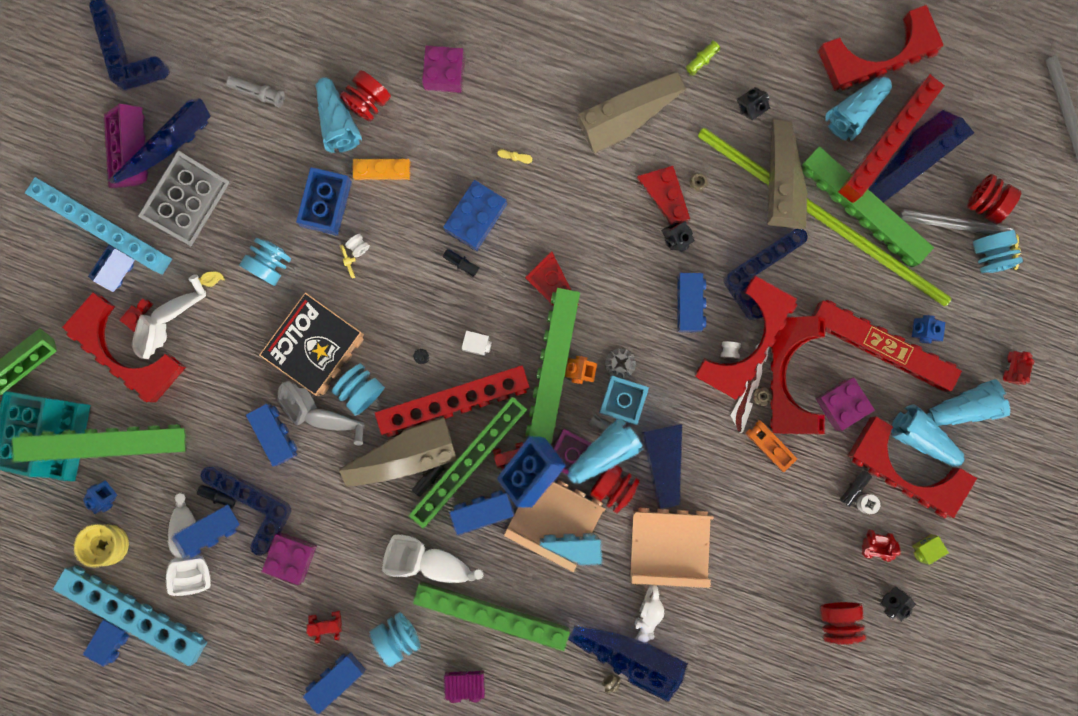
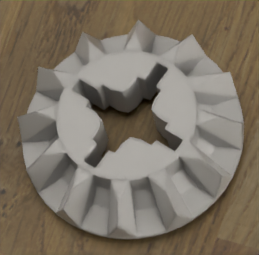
M618 348L608 354L605 361L606 370L611 376L624 379L634 372L636 360L627 349ZM627 358L624 363L626 370L622 367L614 369L618 363L617 359L623 360Z

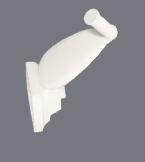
M198 275L189 277V281L193 284L196 292L188 293L166 302L155 309L151 317L140 315L132 340V348L139 358L149 359L150 355L154 354L156 348L163 346L167 339L166 322L172 320L206 296V290L203 289Z
M179 493L175 496L176 508L172 513L169 523L168 544L175 558L168 564L166 585L169 595H190L210 588V574L207 563L202 556L197 555L191 559L188 556L183 559L171 539L174 534L196 523L193 514L186 507L185 495Z
M393 535L383 559V573L394 577L415 575L420 570L427 578L439 582L460 583L474 581L475 579L479 580L483 577L481 570L471 572L461 560L445 551L438 549L425 551L422 542L405 535Z

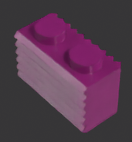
M484 671L445 672V700H449L450 703H459L463 699H469V702H480L485 697Z

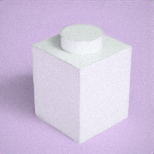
M466 331L462 351L485 356L486 352H490L492 342L489 341V336Z

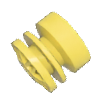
M105 524L87 526L80 531L74 544L75 555L78 560L84 565L91 567L117 564L125 557L129 547L128 536L123 529L115 525Z

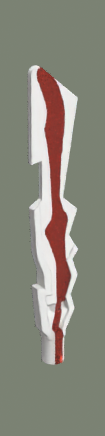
M768 346L767 350L765 351V354H767V355H766V358L764 359L763 362H766V360H767L768 351H769V346ZM763 362L762 364L758 363L754 369L756 370L755 376L745 384L747 388L730 415L739 433L744 431L753 403L749 402L753 390L758 389Z

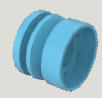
M1015 230L993 234L973 241L975 253L986 255V257L978 260V264L988 263L987 266L980 268L981 273L1004 271L1023 262L1022 257L1012 258V256L1021 253L1020 250H1010V246L1018 243Z
M256 237L254 242L261 246L258 250L250 246V249L256 254L255 257L245 255L239 266L275 286L281 277L275 270L276 266L286 269V266L280 263V260L283 259L290 262L292 258L273 243Z
M358 364L347 371L332 389V393L335 396L340 395V401L350 397L346 407L354 415H358L367 409L385 388L376 378L367 382L370 372L368 370L363 372L365 367L362 364Z
M401 612L395 614L394 618L388 619L389 628L381 623L370 631L371 640L378 654L390 667L403 659L402 650L407 655H411L412 649L417 651L421 648L415 628Z

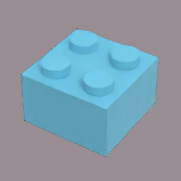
M611 376L599 414L615 419L620 418L624 422L638 425L649 387Z

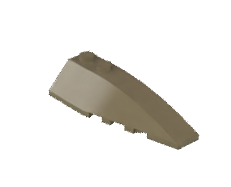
M677 72L636 87L578 114L577 121L595 154L628 138L664 106L684 92L686 88Z
M773 119L767 225L805 229L807 189L792 121Z
M442 417L407 428L402 431V434L395 438H390L382 446L375 447L365 456L358 457L339 469V472L346 487L365 485L404 477L456 461L457 454L445 418Z

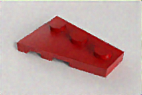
M674 166L637 176L638 181L645 187L649 196L653 198L670 224L675 221L690 220Z
M552 251L525 277L553 307L554 304L551 303L552 293L557 292V288L571 290Z

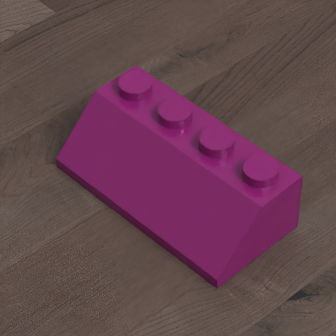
M119 103L104 114L108 188L139 186L147 181V152L144 145L146 134L143 130L145 117L142 114V107Z

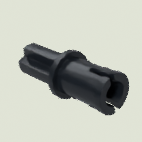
M447 249L443 254V258L473 278L480 268L467 260L465 256L461 257L450 249Z
M417 349L414 353V360L418 364H426L429 361V354L424 349Z
M440 465L429 469L426 474L423 473V477L414 486L412 491L417 496H422L431 484H435L434 481L445 468Z
M863 470L855 481L849 484L850 487L840 497V500L850 507L856 497L863 493L862 490L872 479L871 474Z
M201 485L197 490L198 496L213 501V504L229 505L231 509H233L237 501V497L221 492V489L215 490Z

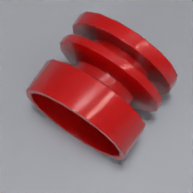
M359 70L352 79L356 89L348 85L345 87L348 93L343 91L339 96L353 113L371 122L374 119L371 113L375 115L379 113L374 103L383 107L391 98V95L371 75Z
M989 174L973 191L967 208L972 211L975 210L977 214H981L986 210L984 218L997 225L1012 212L1020 199L1021 190L1011 184L1003 187L1004 180L997 179V176L994 174Z
M619 465L603 471L589 493L598 501H602L608 496L609 499L606 504L608 508L616 502L613 507L615 513L620 512L630 502L640 482L635 477L628 483L632 476L630 473L621 478L620 475L623 468Z
M833 602L820 606L821 620L831 622L822 627V631L827 632L823 635V641L848 645L866 640V633L861 632L865 630V625L855 623L864 619L863 604L857 602Z

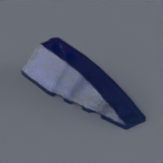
M200 98L188 100L109 181L111 183H118L133 177L164 160L184 143L191 142L196 137L194 133L198 129L202 130L209 123L207 120L211 117L204 102Z
M945 110L940 111L911 134L907 142L901 147L869 190L884 203L973 135L974 131L963 118Z
M575 626L568 638L569 641L586 653L595 654L597 660L602 664L608 663L611 665L613 671L618 675L622 673L628 677V682L667 702L670 701L683 683L688 663L639 640L609 631Z

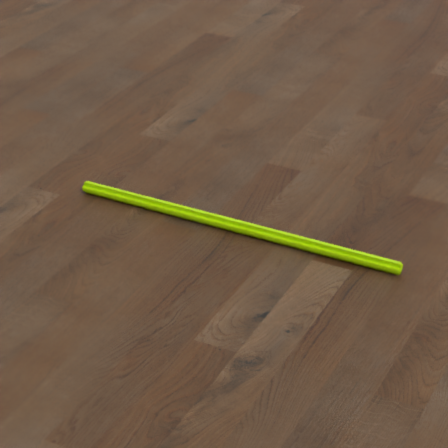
M706 128L701 129L698 134L700 139L769 186L770 172ZM807 198V212L941 305L947 306L951 302L952 298Z

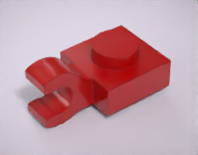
M142 298L137 307L131 305L120 321L135 332L140 315H145L153 306V303L148 299Z

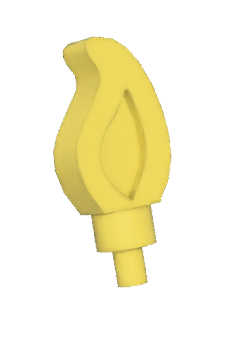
M206 272L201 278H198L201 285L207 287L214 286L219 280H225L224 276L218 272Z

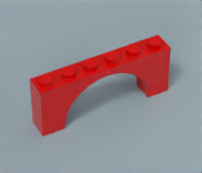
M927 4L909 11L903 18L906 31L905 43L900 54L890 60L872 62L861 59L847 49L840 37L822 44L818 53L834 91L839 89L845 91L855 83L863 84L869 81L871 77L876 76V78L887 74L889 70L897 71L903 68L905 64L910 63L913 65L921 61L923 57L931 58L939 54L938 51L944 44Z
M755 275L744 292L754 299L763 315L764 332L758 347L748 357L733 363H717L704 358L695 373L696 378L735 400L738 396L742 397L747 388L745 384L748 380L751 381L756 374L754 369L758 363L762 364L767 354H765L768 346L772 347L777 339L775 337L776 333L784 328L787 323L785 318L788 313L792 314L797 306V303H795L796 298Z
M93 292L62 327L67 331L66 335L70 339L80 342L82 344L80 347L84 351L94 354L96 356L95 360L98 363L108 366L110 368L109 372L112 375L122 378L125 381L123 384L127 388L136 390L141 400L146 403L157 402L186 367L169 354H164L155 363L142 368H128L119 363L111 355L105 340L106 323L115 306L102 295Z
M821 316L786 317L787 323L781 331L778 330L775 335L777 339L771 347L773 353V361L771 362V371L773 372L771 390L773 391V399L770 404L771 410H773V418L770 421L772 433L825 435V415L814 414L800 407L790 395L786 383L787 366L796 350L813 339L825 337V318Z
M877 416L870 417L847 455L852 459L851 462L859 467L864 466L868 468V473L877 478L881 476L886 479L885 483L893 488L899 487L902 489V494L909 498L915 497L923 507L933 508L936 510L934 512L936 515L944 519L946 517L955 518L977 478L962 468L952 467L943 479L932 485L919 487L906 482L896 473L888 455V440L893 426Z

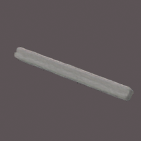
M1051 56L1046 59V63L1078 161V119L1058 56Z
M907 209L901 210L899 216L905 221L987 234H997L1013 230V227L1008 225H996L989 222Z

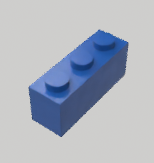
M680 273L677 276V332H702L703 328H706V316H703V309H706V297H703V290H706V278H703V273Z
M265 404L246 414V417L272 466H278L297 456L296 450L298 448L295 442L289 439L287 435L289 431L286 425L280 422L278 418L280 414L277 408L271 404Z
M226 505L174 534L171 539L183 559L188 556L191 559L200 554V549L208 546L210 548L219 543L218 539L224 535L228 538L235 534L240 524L229 505Z
M351 652L347 656L342 654L335 661L337 665L333 669L328 667L320 674L322 679L317 683L313 681L305 688L307 692L303 698L318 715L366 671Z

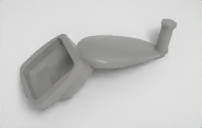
M289 380L280 385L277 396L278 403L295 425H299L306 420L309 425L321 429L336 431L356 429L353 444H363V429L365 426L362 421L347 418L334 412L316 409L312 394L306 388H298L296 384H292Z

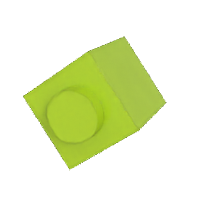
M933 534L912 545L915 558L919 562L928 565L949 553L940 537Z

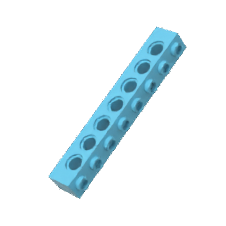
M36 177L25 191V194L161 275H163L172 261V258Z
M80 566L65 568L53 588L54 591L189 667L197 662L208 642L203 639L204 637L201 634L188 631L185 625L169 620V616L163 613H156L150 605L140 604L135 601L136 598L132 595H124L119 592L116 586L107 585L102 582L100 577L85 573V569ZM80 581H81V582L83 583V585H84L83 590L80 589V587H79V582H80ZM96 591L100 592V599L96 597ZM113 600L118 604L117 609L112 605ZM130 609L134 611V618H131L129 615ZM147 619L152 623L151 628L146 625ZM163 629L169 632L168 637L163 635ZM180 638L185 640V647L181 646Z

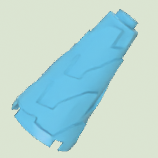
M326 77L319 79L316 84L324 147L326 151L335 153L334 149H339L340 153L351 150L360 144L359 139L362 141L361 134L349 110L340 98L333 81Z
M887 77L875 78L837 106L832 107L826 114V122L829 119L831 122L828 125L830 130L843 140L850 138V141L854 140L867 124L869 118L875 113L877 107L891 92V80Z
M994 379L960 393L961 395L945 400L941 404L928 409L929 413H926L937 426L956 425L970 421L978 422L1007 417L1010 415V406L1008 399L1004 400L1003 395L1006 393L1001 383Z
M912 404L905 407L904 409L908 412L905 414L900 412L891 424L893 426L892 434L890 435L896 440L910 445L920 452L939 459L952 467H958L963 464L965 460L964 453L918 406Z
M620 418L615 420L586 449L578 460L568 468L569 473H567V476L572 483L577 482L580 484L643 450L633 430L630 427L625 429L622 427L626 422Z

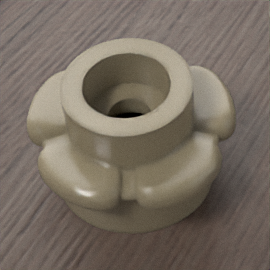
M701 173L694 174L690 178L689 185L691 189L701 192L707 187L708 181L705 175Z
M766 387L758 388L754 391L753 400L756 404L766 406L772 400V394Z
M613 673L606 676L602 682V685L606 688L605 691H617L620 687V677L615 676Z

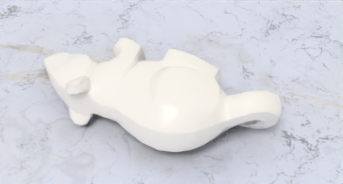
M657 585L649 586L640 607L641 618L637 617L635 620V628H640L635 638L636 646L654 639L653 631L655 626L664 616V606L659 600Z

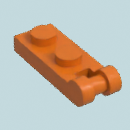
M758 420L755 423V427L745 433L782 472H785L797 460L795 455L762 421ZM762 431L765 435L760 439L757 434Z

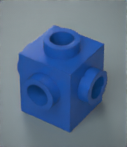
M923 315V318H914L912 337L920 339L919 342L927 344H931L932 341H943L946 322L936 320L935 316Z
M105 480L98 485L94 484L89 487L83 500L86 508L97 514L100 511L104 513L112 508V503L118 495Z

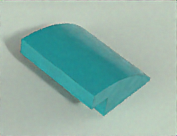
M5 391L0 405V470L27 477L76 481L80 458L13 462V437H19V433H33V436H41V432L54 431V435H63V431L76 430V434H84L91 405Z

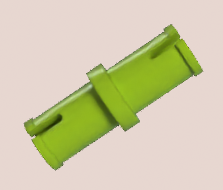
M712 40L702 52L699 51L696 54L697 57L685 67L689 74L694 76L703 65H707L710 62L709 60L721 49L717 42Z

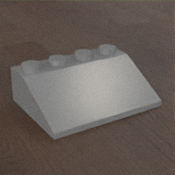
M176 151L137 216L187 245L192 246L230 182L182 152Z

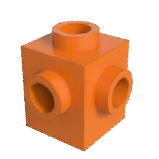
M576 356V359L568 358L564 377L572 379L571 382L576 384H583V381L594 382L597 363L587 361V357Z

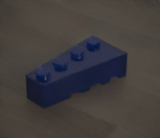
M682 424L642 432L658 508L663 509L680 505Z

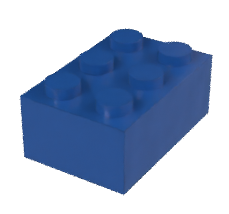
M310 167L296 223L303 228L338 236L352 183L350 178L346 175Z
M474 179L443 228L446 233L477 252L506 208L507 200Z
M530 436L496 479L517 507L532 508L566 467V464L545 438Z
M503 490L491 493V497L486 499L484 496L475 498L468 505H466V502L454 505V510L450 512L457 535L513 517L515 514L510 497L506 492L503 493Z

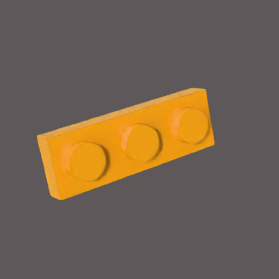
M353 159V179H410V159Z

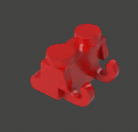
M1025 351L1009 352L1008 363L1011 364L1009 370L1004 372L1003 381L1017 385L1030 384L1032 367L1035 362L1032 359V354Z
M523 442L516 443V448L520 449L523 445ZM500 448L494 449L493 453L497 469L502 468L503 471L505 465L511 461L519 449L501 453Z
M868 530L867 538H864L862 544L863 550L861 553L864 557L872 558L876 556L881 557L884 561L891 562L895 560L896 555L900 556L901 549L899 543L895 541L892 533H887L886 536L875 534L874 530Z
M340 610L331 612V616H336V618L329 621L314 623L317 615H309L306 630L308 637L316 636L315 643H320L321 634L335 633L334 640H340V632H342Z

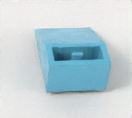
M583 533V537H576L575 534H563L564 538H556V535H544V538L540 539L542 547L580 565L602 564L601 540L595 533Z

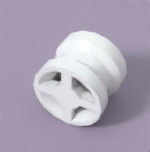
M360 234L353 236L345 244L348 249L353 251L352 254L355 258L361 256L370 247L367 242L363 241V237Z
M722 342L723 352L720 355L721 358L740 359L738 351L741 348V343Z
M862 494L857 498L856 506L863 513L874 514L880 508V501L874 495Z

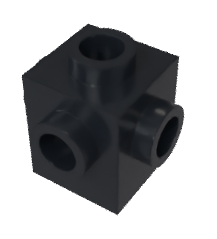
M756 87L748 90L737 99L741 114L750 120H754L770 109L768 94Z
M675 221L661 230L665 237V243L670 250L685 251L695 241L692 236L693 232L686 221Z
M896 586L884 595L880 603L888 617L892 620L897 618L901 622L904 618H908L911 615L912 609L916 605L909 595Z

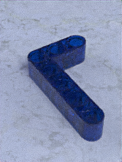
M105 0L90 1L89 8L108 75L116 86L122 90H129L165 79L169 75L168 66L156 56L128 63L112 7Z
M794 229L725 276L724 284L749 320L756 321L762 318L763 315L754 299L749 296L748 300H744L741 297V292L745 291L749 280L754 275H758L803 245L808 238L807 232L804 229ZM794 234L800 237V242L794 241ZM778 245H782L785 248L784 253L778 251ZM762 255L769 257V263L762 261ZM746 265L753 267V274L746 271ZM731 275L738 278V284H733L730 281ZM752 307L759 309V316H755L752 313Z
M218 466L204 468L201 471V479L205 484L266 515L250 547L252 553L257 556L268 553L275 534L281 533L291 514V506L287 502ZM211 470L216 474L214 480H211L209 477ZM228 479L233 482L231 489H228L226 486ZM245 488L250 491L248 498H245L243 495ZM261 497H265L267 500L265 507H262L260 504ZM278 506H282L284 508L283 516L278 515ZM269 523L275 527L273 534L267 529ZM259 541H263L265 543L266 547L264 551L259 549Z

